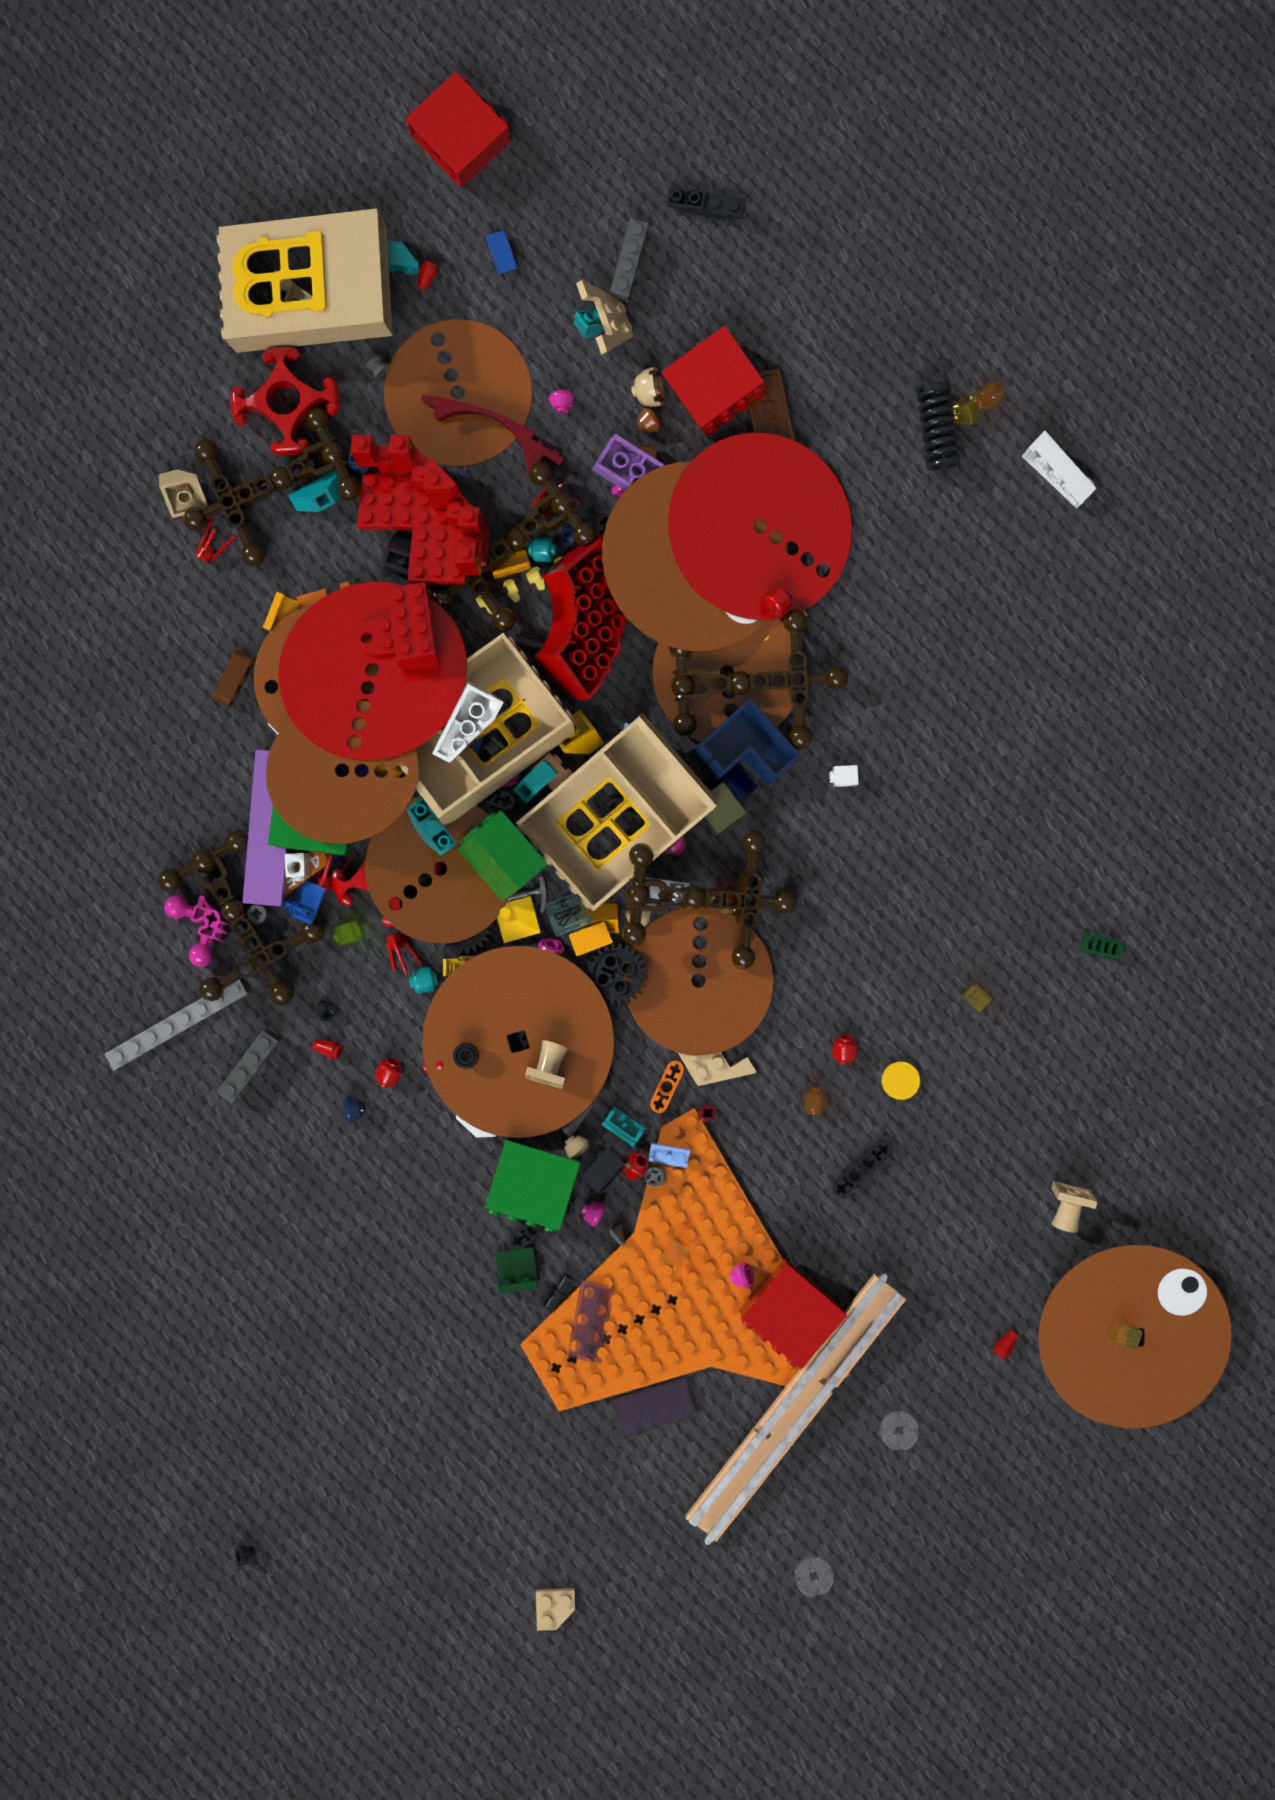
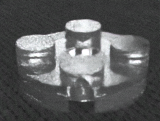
M896 1410L888 1413L882 1419L879 1431L887 1447L892 1450H907L916 1443L918 1439V1424L912 1415ZM897 1426L904 1427L902 1435L899 1433L897 1435L894 1434Z
M808 1555L795 1568V1582L803 1594L816 1597L815 1595H823L830 1590L833 1584V1571L825 1559L819 1556ZM817 1572L819 1578L811 1581L809 1574Z

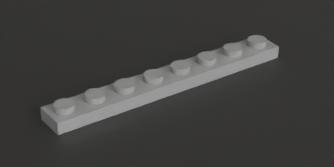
M238 980L224 988V992L218 1000L209 1002L201 998L105 1053V1056L113 1070H117L246 996L248 992L242 981Z

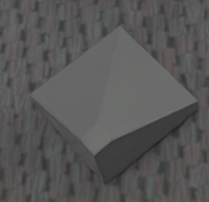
M620 1223L612 1228L609 1233L620 1246L626 1245L624 1228Z

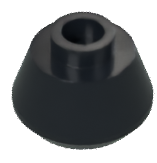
M461 1043L454 1049L453 1060L462 1069L473 1068L479 1061V1051L471 1043Z

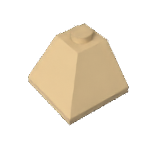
M181 470L159 474V487L172 518L183 516L185 511L191 507H200L201 509L208 507L196 474Z

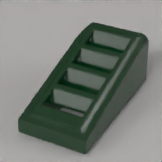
M1084 932L1080 951L1120 960L1124 941ZM1090 938H1093L1091 949H1087ZM1101 940L1099 950L1095 951L1097 941ZM1109 942L1107 952L1104 953L1105 943ZM1114 944H1117V945H1116V949H1115V953H1114V955H1113V954H1111V953H1112V949H1113V945H1114Z

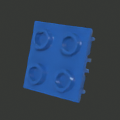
M305 880L300 885L295 899H287L283 902L284 909L290 911L288 915L312 925L326 889Z

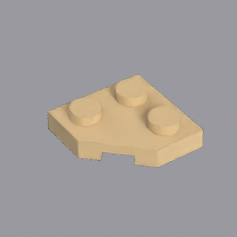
M575 1588L536 1589L537 1631L557 1630L575 1610Z

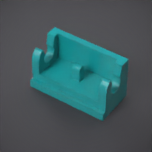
M615 1106L602 1123V1126L632 1147H634L645 1130V1127Z

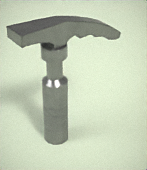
M543 876L539 877L540 888L535 887L533 890L516 892L507 898V902L541 893L542 903L540 912L543 913L546 904V887Z

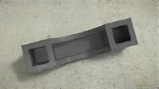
M631 218L610 290V295L628 304L638 262L648 234V223Z
M267 1029L262 1030L216 1093L231 1104L236 1103L248 1087L255 1073L272 1055L282 1040Z

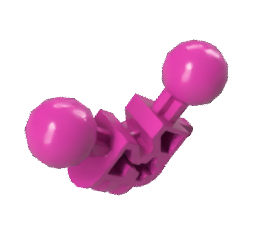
M180 895L169 897L164 905V910L168 917L180 919L187 916L191 918L190 921L204 924L199 927L197 934L202 936L199 944H195L190 949L189 959L196 967L208 966L213 960V951L210 948L212 939L225 942L221 939L222 934H228L224 927L231 924L223 922L222 914L216 911L213 906H210L205 896L199 897L195 907L188 905V901ZM215 914L217 921L212 922L209 920V917Z

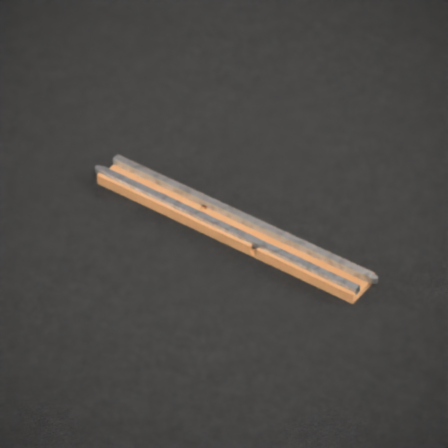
M875 1273L872 1275L845 1310L846 1318L802 1370L799 1369L687 1512L686 1519L694 1527L697 1525L707 1533L705 1537L706 1545L713 1541H718L830 1398L833 1389L840 1385L905 1302V1296L886 1282L888 1278L886 1273L880 1276Z

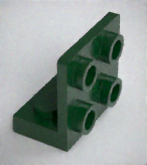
M533 1247L498 1251L495 1253L499 1278V1294L538 1288Z

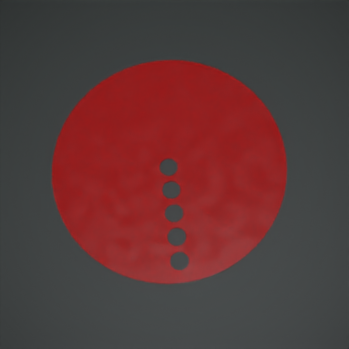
M739 434L720 440L702 451L687 466L678 480L672 494L668 515L670 545L676 563L685 579L707 602L726 613L745 619H781L790 610L803 611L820 600L837 581L850 550L852 536L850 509L838 479L827 464L810 449L796 441L775 434ZM761 519L767 523L766 532L757 533L755 531L754 523L756 520ZM777 530L782 533L783 540L780 544H773L770 541L769 536L772 531ZM792 541L798 545L799 550L796 555L786 553L785 545L788 542ZM808 552L813 555L814 563L811 566H804L801 563L803 553ZM824 563L828 565L830 572L827 577H820L817 574L816 568L819 564ZM776 587L786 588L793 598L792 606L780 616L768 614L764 609V597Z
M367 582L347 586L320 599L298 619L291 629L281 652L278 682L281 699L287 714L297 729L308 740L337 756L356 760H380L412 751L423 745L444 727L465 688L467 657L464 642L456 624L449 614L433 599L430 598L440 666L401 672L398 666L396 655L371 657L360 649L357 642V632L364 622L373 618L390 616L387 588L403 585L388 582ZM364 636L362 642L369 643L372 640V636ZM369 664H377L380 671L376 676L371 677L366 674L365 670ZM370 681L375 685L374 692L368 695L362 693V684ZM362 699L368 700L371 704L370 709L364 713L359 712L356 708L357 703ZM358 717L366 721L365 728L360 731L352 728L353 720ZM351 736L361 738V745L356 749H351L347 745V741Z

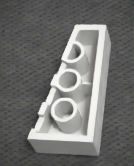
M1046 431L1022 455L1035 470L1076 508L1096 489L1094 482L1084 475Z

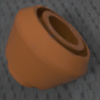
M644 408L637 417L638 422L636 425L642 433L645 432L647 434L659 431L660 422L651 409Z

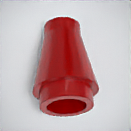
M424 260L423 264H420L416 287L427 291L438 273V266Z
M315 1039L312 1049L333 1060L339 1059L343 1046L338 1041Z
M1009 1330L1007 1334L994 1344L992 1351L1005 1360L1007 1357H1010L1019 1336L1012 1330Z

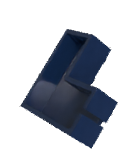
M751 698L691 751L701 764H707L705 768L716 780L727 773L739 760L744 758L767 785L775 781L801 756Z

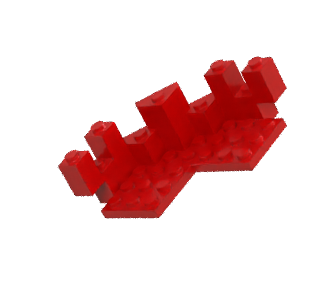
M352 435L350 453L358 467H378L381 473L362 474L357 528L359 530H413L408 572L409 584L425 582L426 584L466 585L467 575H480L481 567H487L490 530L479 507H473L464 498L457 484L432 458L428 460L415 447L409 435H390L389 446H377L372 435Z

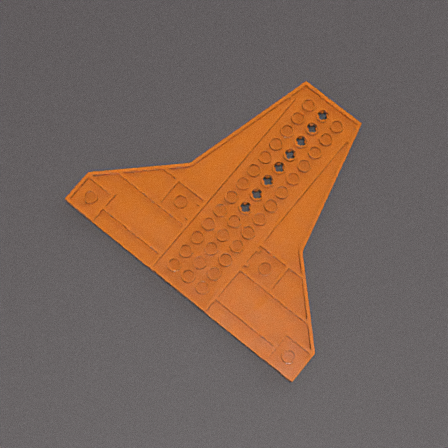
M695 1108L662 1126L657 1142L689 1148L690 1154L687 1167L652 1162L651 1168H663L666 1171L667 1179L663 1185L657 1187L646 1184L635 1230L626 1239V1245L619 1246L520 1344L558 1411L709 1367L786 1386L800 1369L798 1366L796 1368L791 1366L786 1361L787 1358L783 1353L781 1355L777 1354L771 1348L772 1345L768 1340L766 1342L762 1341L756 1335V1330L753 1327L750 1330L742 1323L740 1310L783 1259L704 1123L699 1120ZM740 1262L749 1264L753 1270L754 1283L750 1288L737 1287L730 1280L732 1269ZM672 1294L673 1297H678L676 1304L667 1302L669 1295ZM652 1305L661 1306L659 1314L651 1312L653 1309ZM636 1314L644 1315L645 1318L642 1324L634 1321ZM620 1324L628 1326L626 1333L618 1332ZM603 1334L611 1335L609 1343L601 1341ZM587 1343L595 1346L592 1353L584 1350ZM570 1353L578 1355L576 1358L577 1362L568 1361ZM553 1363L562 1366L560 1367V1372L557 1373L551 1370Z

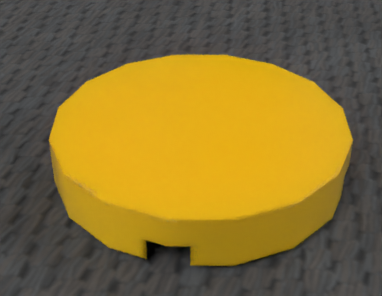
M907 1062L891 1063L882 1074L883 1089L894 1099L905 1100L911 1098L920 1086L918 1071Z

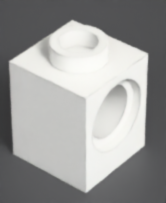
M857 765L834 766L833 771L829 772L830 783H833V787L857 786Z
M285 854L286 877L292 878L293 881H304V877H310L309 854ZM299 862L301 869L299 872H296L295 865Z

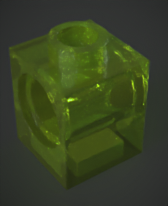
M357 920L334 927V940L340 946L364 939L360 923Z

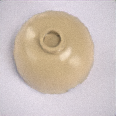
M656 367L645 369L637 374L634 386H632L633 396L637 397L638 401L647 407H657L664 404V402H661V398H665L661 376L657 377L656 372H658Z

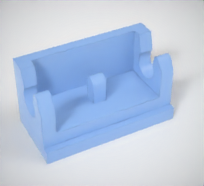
M651 1142L648 1162L686 1168L690 1149Z

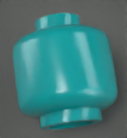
M537 537L529 543L528 553L535 562H551L554 556H557L558 547L550 537Z
M429 967L413 970L412 977H409L410 988H414L418 994L432 992L435 986H437L435 971H432Z

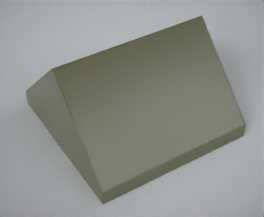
M725 781L710 791L718 800L717 807L705 816L718 834L747 813Z

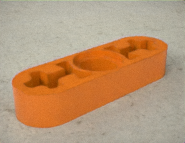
M674 1060L668 1063L650 1101L651 1109L654 1112L662 1113L667 1109L684 1072L681 1062ZM678 1064L680 1072H676L673 1077L677 1078L676 1082L670 1078H665L666 1074L670 1076L672 1073L670 1066ZM669 1081L672 1083L673 1088L670 1092L662 1090L661 1085L663 1082ZM658 1091L665 1096H669L668 1099L663 1098V1108H655L654 1101H658L661 1096L657 1095Z

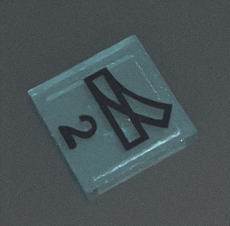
M572 893L544 905L556 937L592 923L588 910L582 904V898L578 894Z

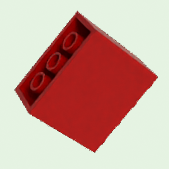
M455 71L405 118L409 134L454 182L462 188L511 141L508 122L503 117L499 118L495 113L494 107L482 100L483 97L477 89L473 90L469 86L468 80L463 75L459 76Z
M725 325L662 371L667 383L704 436L715 433L718 430V426L722 423L727 424L734 418L733 415L739 411L744 412L749 408L751 402L762 399L767 391L763 379Z
M785 1258L740 1310L742 1323L751 1330L753 1327L756 1330V1335L762 1341L766 1342L768 1340L772 1345L771 1348L777 1354L781 1355L783 1353L787 1358L786 1361L794 1368L798 1366L801 1370L847 1316L845 1310Z

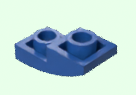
M504 230L486 235V241L490 255L493 256L497 274L517 269Z

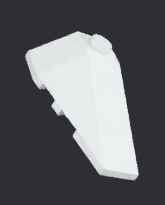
M468 681L432 754L450 763L475 737L495 720L503 701Z

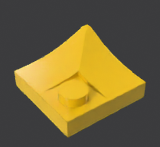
M531 896L507 902L500 910L497 920L504 943L541 933Z

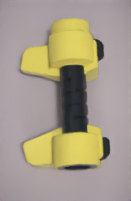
M561 555L557 556L554 564L563 557ZM553 565L540 569L538 566H532L530 571L526 573L529 583H535L540 591L544 590V579L541 575Z
M511 578L503 582L504 587L492 592L496 599L508 594L515 603L520 601L519 590ZM476 597L479 607H486L488 613L492 614L484 601Z

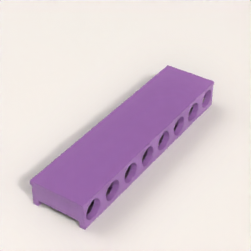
M614 434L592 471L626 491L640 477L665 465L617 434Z
M256 750L243 903L282 906L285 901L286 890L285 854H289V849L268 845L273 807L266 783V765L270 751Z

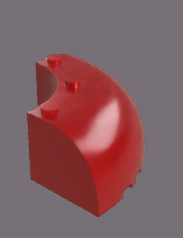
M603 536L597 537L588 546H579L572 550L541 575L551 596L553 618L548 638L534 657L556 686L578 700H589L601 687L606 675L610 673L613 661L618 656L620 650L621 634L624 632L625 615H623V612L613 599L604 574L602 562Z

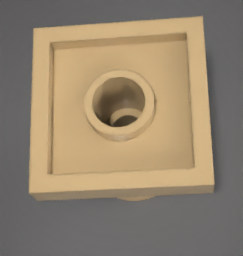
M542 1040L537 1069L527 1067L525 1078L562 1089L565 1078L557 1076L568 1048L554 1042Z
M1053 1181L1051 1189L1057 1200H1061L1051 1224L1063 1231L1076 1233L1078 1232L1082 1206L1095 1209L1097 1200L1091 1190Z

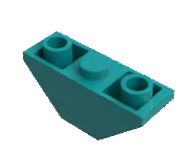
M387 241L389 272L395 273L396 270L404 271L407 275L419 273V263L402 242Z
M596 307L575 313L574 325L584 339L595 337L604 331Z
M335 470L288 495L297 511L320 512L336 503L340 496L337 491L339 479Z
M545 759L522 779L513 789L512 793L526 807L555 778L558 772Z
M422 797L406 808L415 830L424 842L440 856L456 845V842Z

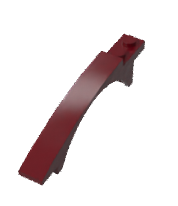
M422 395L421 397L424 404L435 410L433 416L439 422L458 415L472 414L488 417L505 426L516 437L524 451L528 476L532 465L537 462H543L544 459L560 469L564 464V458H562L563 455L555 449L552 451L547 449L546 444L538 439L534 441L536 437L534 431L503 415L473 404L427 395Z

